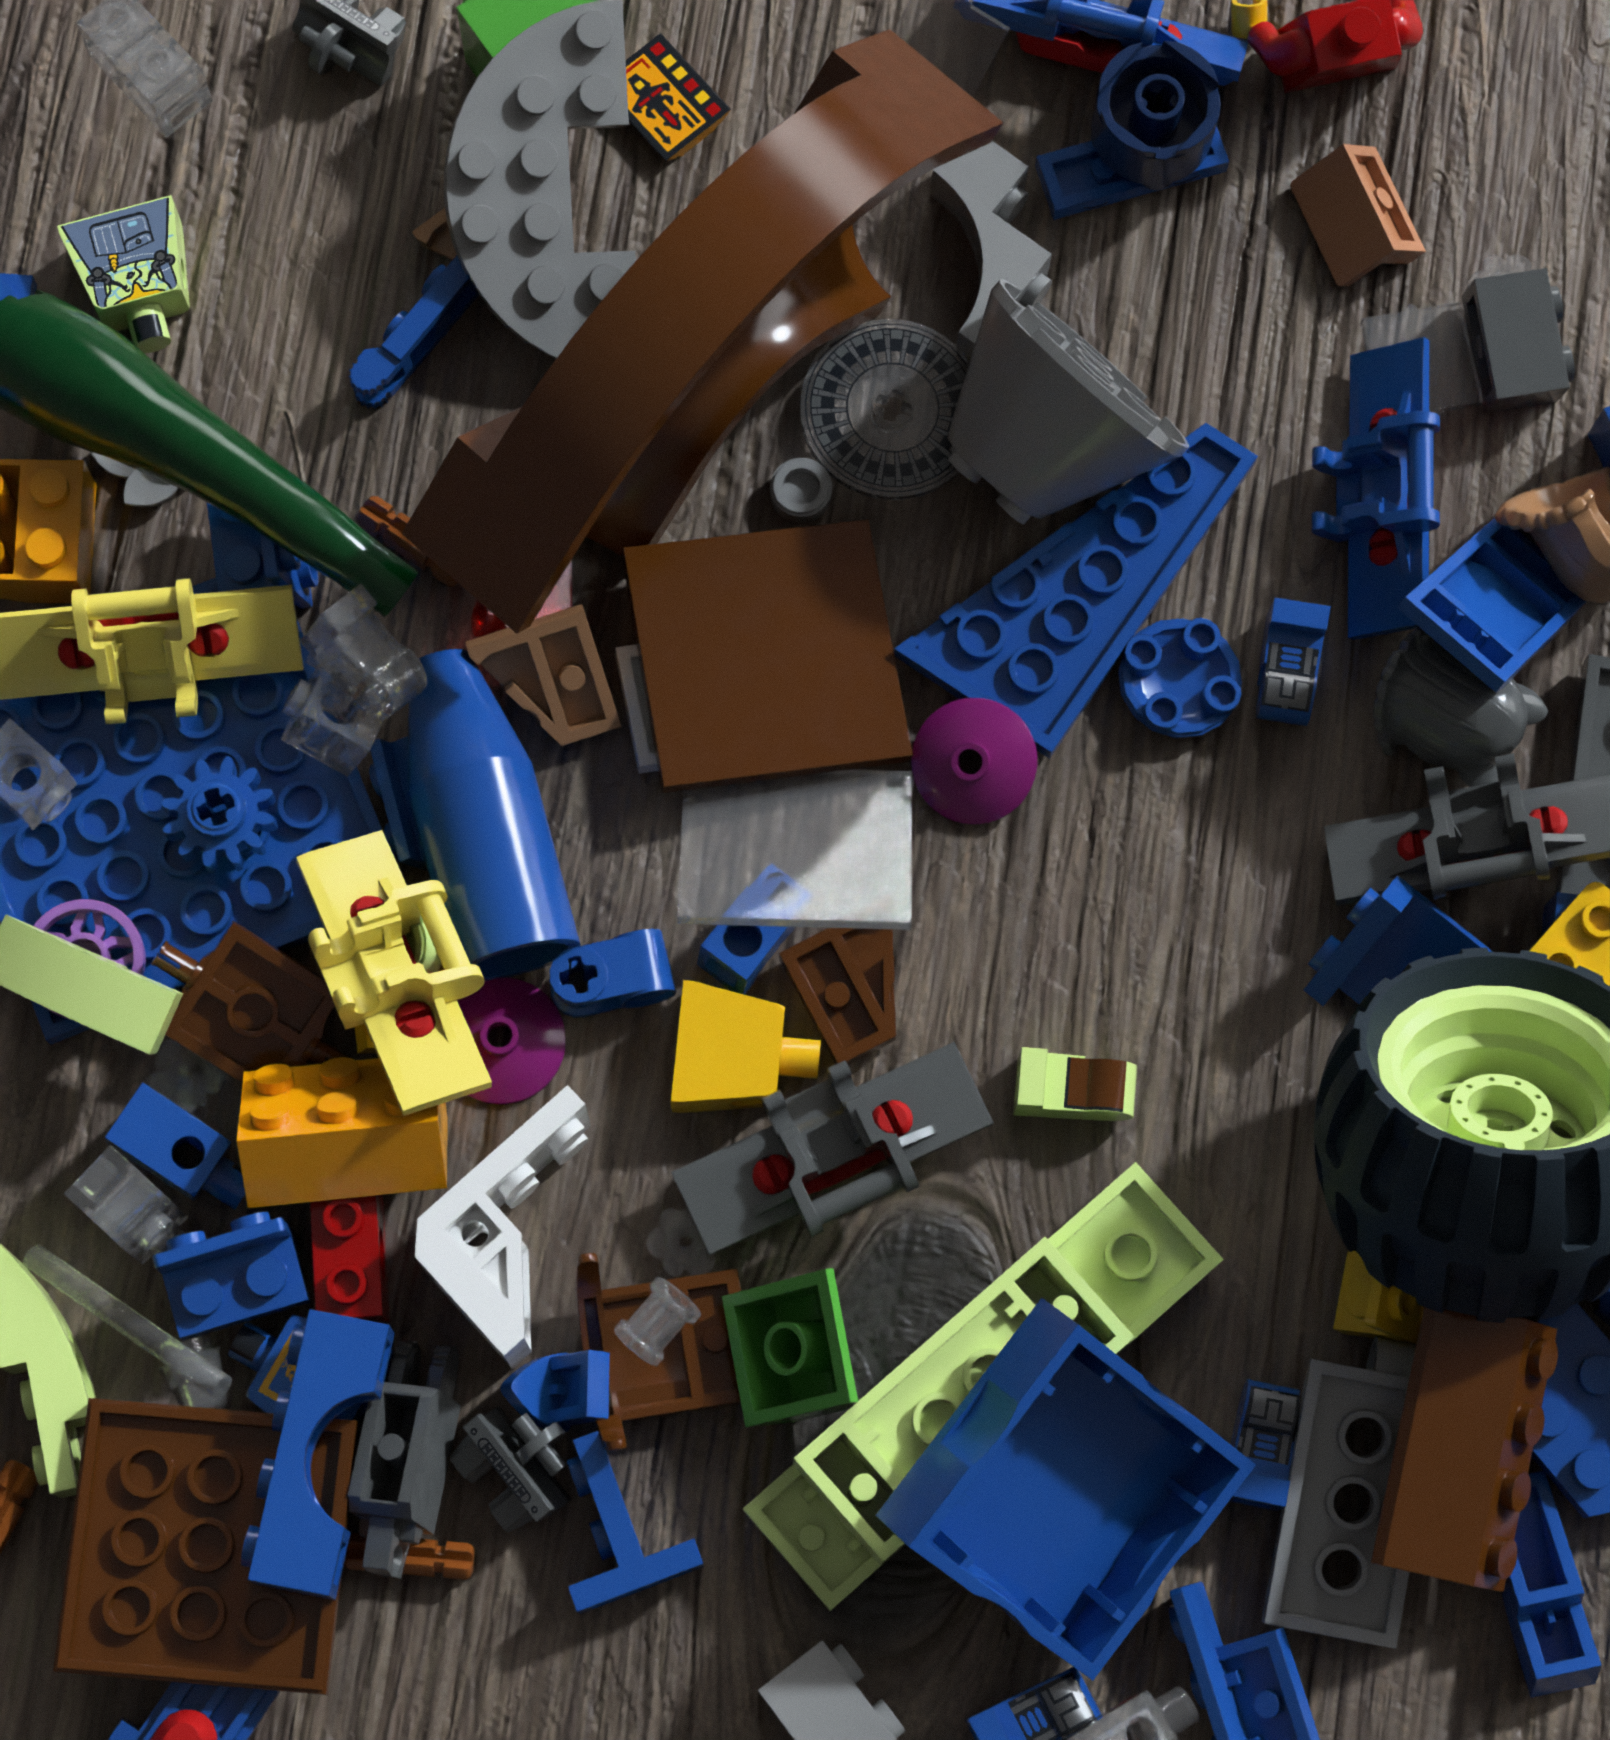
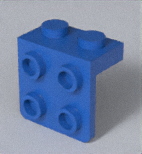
M1397 875L1381 895L1370 887L1346 916L1355 927L1343 942L1331 935L1307 965L1317 973L1303 991L1324 1006L1339 988L1360 1004L1384 978L1392 980L1401 974L1408 963L1430 955L1437 959L1459 954L1461 949L1486 948L1487 946Z

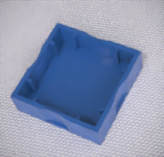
M1041 1298L875 1516L908 1547L974 1595L995 1603L1030 1636L1093 1681L1151 1605L1160 1584L1170 1569L1183 1554L1201 1539L1256 1464L1147 1381L1141 1373L1080 1325Z

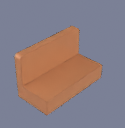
M1342 144L1291 182V190L1338 286H1350L1382 263L1409 264L1426 252L1376 147Z

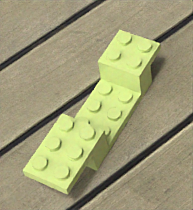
M1135 1162L1049 1239L1046 1237L1042 1238L795 1456L793 1465L743 1508V1511L829 1611L833 1610L905 1545L875 1515L1041 1298L1064 1313L1118 1355L1224 1259Z

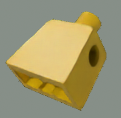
M683 980L671 1093L672 1112L689 1113L763 1107L761 1098L778 1091L779 1075L817 1079L821 1040L783 1037L785 1007L780 1004L695 981Z

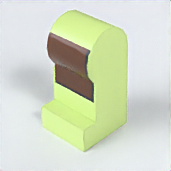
M1022 1047L1017 1059L1013 1115L1099 1121L1130 1120L1134 1118L1137 1065L1122 1060L1085 1059V1056L1048 1053V1049Z

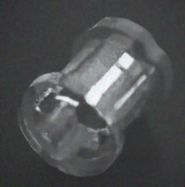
M656 1277L649 1285L652 1293L630 1319H621L614 1329V1332L626 1347L642 1360L656 1367L664 1359L665 1354L663 1350L686 1323L695 1324L701 1317L700 1310L689 1297L672 1283L660 1277Z

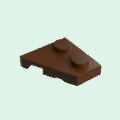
M889 898L779 953L780 962L835 1064L845 1060L849 1065L894 1042L896 1039L893 905Z

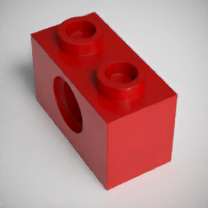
M383 1195L310 1202L315 1310L390 1324Z

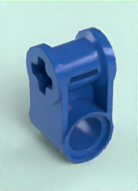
M660 929L636 930L624 933L610 940L571 947L562 951L553 960L549 970L551 999L560 1012L573 1018H585L622 1008L649 1006L668 1000L677 993L663 934ZM581 972L584 981H588V991L576 993L574 986L569 984V974Z

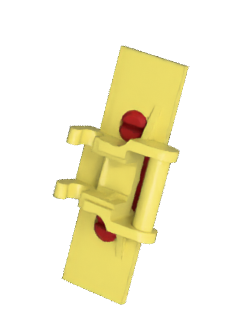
M188 578L176 580V586L112 593L88 595L86 588L72 590L71 594L72 606L0 613V700L96 690L105 691L106 706L104 716L106 725L126 723L128 702L176 698L175 712L177 718L196 716L198 711L197 680L299 671L304 668L292 585L194 594L191 580Z
M382 830L297 856V865L324 929L316 928L309 933L308 942L322 972L345 1030L365 1024L402 1115L415 1113L491 1088V1078L457 1002L458 999L477 992L484 985L485 980L479 966L470 964L444 903L447 901L448 896L443 884L438 880H429L407 886ZM420 916L443 965L444 970L426 973L423 964L420 962L416 963L405 934L411 933V925L420 923Z

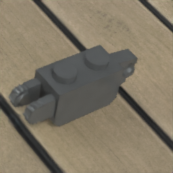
M405 1339L404 1341H398V1345L395 1346L396 1350L393 1353L394 1359L391 1362L388 1381L384 1382L381 1399L367 1403L347 1496L349 1512L360 1519L359 1536L367 1538L362 1567L366 1571L371 1572L372 1575L401 1579L410 1543L419 1544L422 1534L434 1535L461 1407L460 1404L453 1400L457 1371L459 1370L458 1364L460 1363V1354H458L456 1345L442 1344L441 1346H436L425 1387L416 1386L419 1375L418 1369L422 1358L418 1341Z

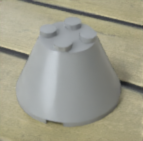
M1000 279L991 289L947 436L952 444L949 448L952 455L948 460L962 475L975 484L982 477L988 481L1000 494L996 499L997 503L1011 517L1024 525L1031 516L1042 519L1173 461L1187 451L1189 443L1182 433L1166 416L1160 420L1144 403L1147 396L1120 370L1039 302L1034 307L1028 305L1025 308L1014 299L1021 290L1014 284Z

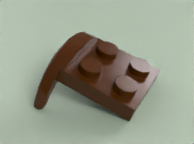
M585 1253L579 1255L576 1266V1291L583 1351L610 1352L608 1419L596 1421L601 1440L609 1451L626 1449L627 1447L622 1423L741 1404L722 1296L741 1291L738 1269L601 1290L597 1254Z

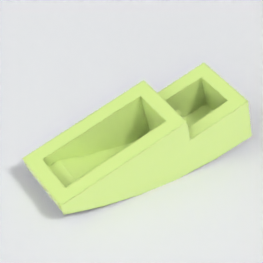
M9 915L4 916L0 925V986L149 1055L157 1054L184 993Z

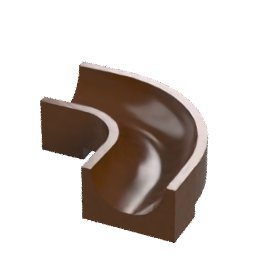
M890 29L832 50L795 113L775 127L718 176L644 251L571 338L539 381L524 405L457 437L404 528L402 535L516 634L531 626L585 537L602 544L619 556L622 555L624 547L657 544L715 452L755 402L801 358L820 345L877 317L891 298L866 267L856 244L853 223L889 195L915 178L991 143L1003 122Z

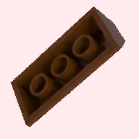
M1424 1307L1371 1563L1469 1586L1504 1592L1506 1578L1512 1574L1517 1561V1545L1514 1539L1519 1514L1527 1505L1531 1492V1480L1528 1471L1533 1446L1541 1438L1544 1429L1545 1418L1541 1407L1547 1379L1555 1371L1558 1360V1348L1555 1342L1556 1328L1520 1317L1506 1318L1504 1323L1477 1321V1316L1463 1314L1447 1309L1440 1313Z

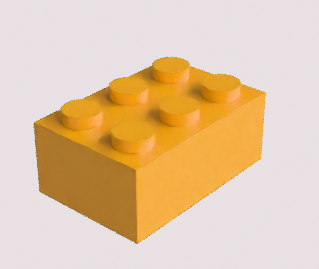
M339 1057L330 1059L323 1064L294 1067L284 1064H270L258 1070L244 1071L237 1147L248 1208L447 1188L448 1117L446 1102L403 1116L379 1058L354 1060L352 1058Z

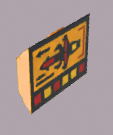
M661 33L626 60L629 121L665 161L676 159L678 156L682 157L711 134L731 110Z

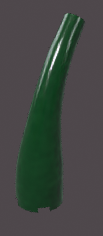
M37 289L35 295H29L21 299L8 295L0 301V409L63 443L111 458L193 494L248 525L307 565L330 578L384 618L410 587L418 574L417 570L375 540L337 506L279 464L197 400L125 336L77 307Z

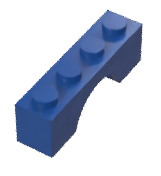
M309 1309L306 1326L295 1325L287 1356V1364L296 1366L291 1392L280 1391L272 1420V1431L281 1432L276 1458L264 1459L257 1484V1498L266 1500L260 1527L249 1526L242 1549L241 1566L250 1568L248 1576L250 1582L260 1586L336 1600L351 1533L330 1518L321 1507L312 1484V1457L321 1434L338 1415L356 1405L381 1399L395 1336L389 1324Z

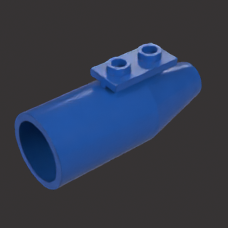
M448 649L418 658L408 667V736L393 742L380 738L368 742L373 763L369 767L370 779L376 793L383 799L388 823L385 824L384 828L386 840L393 855L398 858L400 863L426 870L430 880H438L443 884L448 896L447 901L444 903L470 964L479 966L485 981L508 978L550 966L562 951L571 947H579L581 944L532 761L477 664L469 657L467 650Z

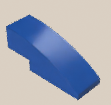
M1545 1471L1528 1474L1531 1480L1530 1497L1527 1505L1519 1514L1514 1539L1517 1545V1561L1512 1574L1506 1578L1504 1592H1501L1518 1658L1531 1698L1593 1685L1596 1683L1602 1667L1581 1603L1585 1593Z

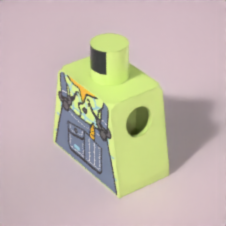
M172 195L58 225L59 235L100 321L116 331L129 328L133 344L143 353L156 352L167 347L171 343V338L165 318L183 314L190 307L183 226Z

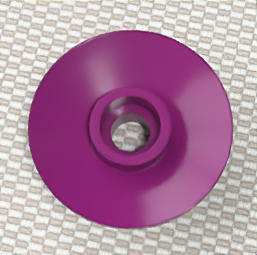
M965 698L942 706L924 722L913 744V756L911 758L912 773L920 794L936 812L956 822L984 824L1005 817L1025 800L1036 778L1038 756L1031 731L1019 715L1009 707L994 700ZM968 749L977 751L982 757L981 769L975 774L965 772L960 765L961 755Z
M497 978L485 981L484 985L477 992L457 1000L492 1081L491 1088L467 1096L487 1104H514L535 1096L553 1080L564 1058L566 1034L563 1020L557 1007L544 992L522 980ZM497 1026L507 1027L512 1032L511 1041L504 1047H494L488 1042L490 1031Z

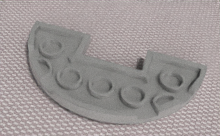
M598 0L570 7L533 24L512 39L490 60L475 79L459 114L456 116L447 146L444 166V203L449 232L461 267L465 274H468L475 289L489 306L488 309L507 329L523 342L529 343L553 358L559 356L603 298L636 261L635 251L574 253L567 129L619 128L629 125L622 0Z

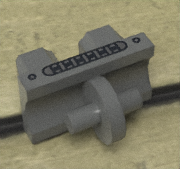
M299 0V9L293 22L292 31L299 35L300 42L312 48L308 59V66L312 70L323 75L337 64L348 72L354 69L379 86H382L391 77L394 55L404 39L406 21L403 16L385 7L379 8L371 17H368L358 11L359 0Z
M496 1407L485 1415H476L463 1426L468 1435L451 1454L450 1461L463 1478L471 1483L481 1480L493 1468L498 1472L508 1485V1488L488 1505L490 1513L504 1531L509 1533L532 1520L538 1522L558 1512L572 1500L554 1477L567 1466L553 1447L566 1433L559 1422H555L543 1431H540L527 1413L512 1423L502 1409Z

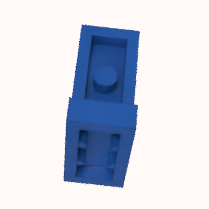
M595 1431L573 1440L578 1456L566 1460L579 1497L592 1493L601 1517L589 1523L602 1561L615 1556L618 1567L568 1586L577 1613L583 1614L704 1567L694 1538L644 1557L599 1432Z

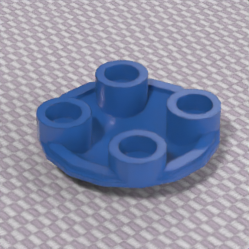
M1204 618L1160 620L1140 630L1127 643L1118 669L1121 696L1132 715L1153 732L1173 738L1198 737L1221 726L1240 702L1242 694L1239 660L1227 640L1221 636L1218 626L1211 620Z

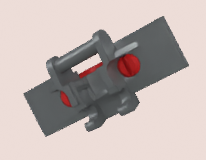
M1514 753L1495 757L1498 782L1448 790L1443 766L1425 769L1424 773L1430 798V807L1324 826L1336 906L1359 902L1370 887L1381 895L1397 875L1418 892L1431 889L1433 899L1436 900L1447 898L1446 891L1535 875H1537L1538 881L1551 879L1549 868L1610 858V774L1521 790Z
M955 1042L857 1087L853 1083L852 1073L847 1062L844 1060L827 1068L828 1080L794 1096L784 1099L779 1090L761 1098L765 1114L771 1124L770 1127L672 1171L671 1174L709 1256L799 1214L808 1233L813 1237L823 1232L822 1225L900 1188H904L906 1192L918 1188L919 1184L910 1163L993 1125L994 1122ZM884 1159L890 1164L819 1198L810 1200L809 1194L837 1184Z

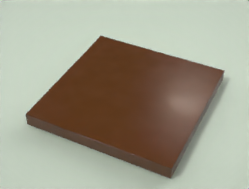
M869 519L623 548L621 556L662 793L910 762L913 753Z
M89 1398L54 1672L328 1695L341 1579L336 1600L256 1585L248 1580L250 1568L241 1566V1555L247 1530L250 1525L260 1527L266 1500L256 1496L261 1467L265 1458H276L281 1432L272 1431L274 1413ZM334 1419L323 1431L315 1446L311 1464V1477L314 1492L321 1507L330 1518L347 1529L349 1513L347 1495L354 1467L359 1423L356 1420Z

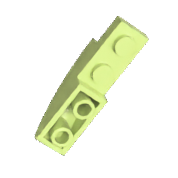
M0 1243V1369L12 1375L28 1371L29 1380L20 1382V1394L27 1419L37 1420L41 1445L32 1447V1461L39 1485L48 1484L50 1494L60 1498L73 1496L77 1492L81 1461L76 1427L84 1426L86 1423L89 1398H96L94 1386L82 1353L67 1322L55 1303L28 1268Z

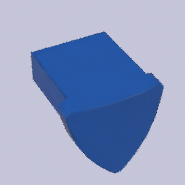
M584 1350L570 1354L565 1352L536 1358L513 1372L501 1384L500 1391L521 1416L527 1413L533 1422L542 1429L555 1422H559L562 1428L568 1432L572 1425L608 1419L610 1352Z

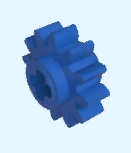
M229 756L223 759L219 773H212L208 764L203 759H199L196 763V771L199 778L191 782L187 777L176 774L173 779L182 794L181 798L171 797L163 799L161 802L167 814L178 818L164 826V834L170 841H180L186 838L181 842L178 850L180 857L186 863L195 859L202 852V861L208 873H214L217 870L221 857H227L237 871L243 870L244 861L241 851L249 848L253 853L264 855L266 849L257 835L258 832H273L278 829L275 818L266 812H261L275 804V796L271 789H259L253 792L258 788L261 780L258 770L254 767L244 771L241 777L238 778L237 768ZM225 804L227 808V822L215 826L212 818H214L212 809L218 805Z

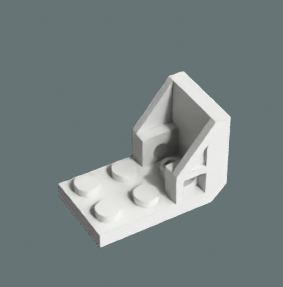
M568 1085L417 1218L415 1258L425 1273L511 1369H514L532 1352L529 1250L522 1241L523 1236L521 1232L499 1208L504 1203L511 1209L518 1206L539 1186L540 1182L535 1176L554 1159L559 1165L566 1163L588 1142L589 1139L584 1132L591 1127L586 1104ZM480 1233L488 1234L487 1240L482 1245L476 1247L469 1246V1242Z

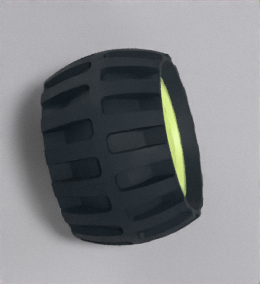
M1487 947L1461 949L1459 954L1437 959L1430 955L1408 963L1401 974L1392 980L1387 978L1381 980L1358 1005L1349 1022L1337 1038L1322 1075L1315 1107L1314 1152L1317 1174L1331 1220L1348 1251H1356L1359 1254L1368 1273L1387 1288L1395 1286L1415 1297L1418 1305L1440 1313L1447 1309L1463 1314L1477 1316V1321L1504 1323L1506 1318L1535 1316L1537 1320L1560 1316L1570 1306L1583 1300L1591 1303L1610 1290V986L1604 983L1603 976L1580 965L1575 969L1565 964L1548 960L1546 954L1521 950L1520 954L1489 952Z

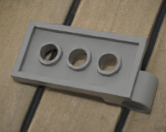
M1375 1336L1369 1350L1366 1369L1310 1358L1303 1384L1293 1440L1294 1447L1288 1478L1290 1485L1286 1507L1281 1509L1263 1607L1261 1621L1264 1624L1396 1649L1410 1572L1371 1563L1416 1344ZM1363 1417L1372 1418L1381 1429V1442L1374 1452L1368 1455H1356L1350 1451L1346 1444L1347 1428L1356 1419ZM1347 1484H1360L1365 1487L1370 1497L1367 1513L1355 1521L1340 1519L1334 1509L1336 1493ZM1336 1550L1352 1552L1358 1562V1573L1355 1579L1343 1587H1334L1327 1584L1322 1575V1565L1325 1558Z

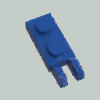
M457 255L448 266L441 264L433 270L423 285L421 292L423 296L409 313L401 311L392 319L384 332L383 341L385 342L381 345L382 347L364 349L357 357L358 362L352 363L353 367L349 369L351 375L348 377L352 388H355L353 389L357 401H360L361 406L365 405L367 409L370 407L376 409L378 406L383 407L382 404L385 402L388 403L387 398L394 396L479 296L468 274H465Z

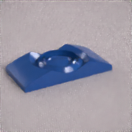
M1494 517L1412 590L1397 608L1497 693L1516 676L1540 649H1543L1587 601L1582 600L1563 585L1539 547L1520 531L1512 530L1509 526L1497 523Z

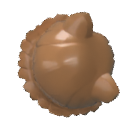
M1609 467L1574 477L1563 483H1553L1548 486L1537 487L1503 502L1494 514L1497 523L1509 526L1512 530L1522 528L1524 532H1529L1558 579L1570 592L1585 601L1601 604L1610 602Z

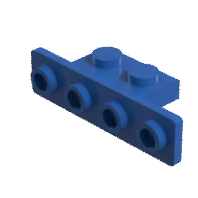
M1200 1581L1170 1590L1173 1603L1169 1608L1171 1626L1177 1639L1181 1643L1186 1644L1193 1670L1190 1673L1192 1692L1199 1706L1207 1710L1214 1732L1211 1740H1320L1284 1627L1223 1646L1204 1584Z

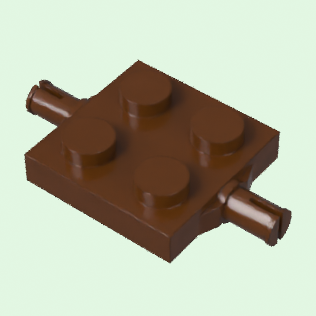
M235 921L231 922L216 947L203 956L199 962L170 945L168 941L163 943L159 952L180 966L159 953L156 954L151 962V965H155L184 983L182 993L184 994L165 1035L242 1083L244 1071L258 1070L270 1064H284L294 1067L302 1066L306 1061L313 1065L323 1064L328 1061L325 1057L329 1059L339 1057L353 1059V1057H349L321 1039L325 1020L335 1006L324 977Z

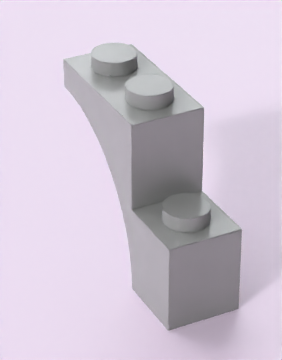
M993 141L934 168L932 172L930 196L942 204L962 228L974 253L978 269L979 293L967 321L958 332L956 352L967 364H969L991 289L1000 279L1014 284L1021 290L1014 300L1024 307L1028 305L1034 307L1037 302L1040 303L1052 284V280L1047 277L1052 254L1009 224L1022 210L1029 197V193L1025 191L1029 166Z

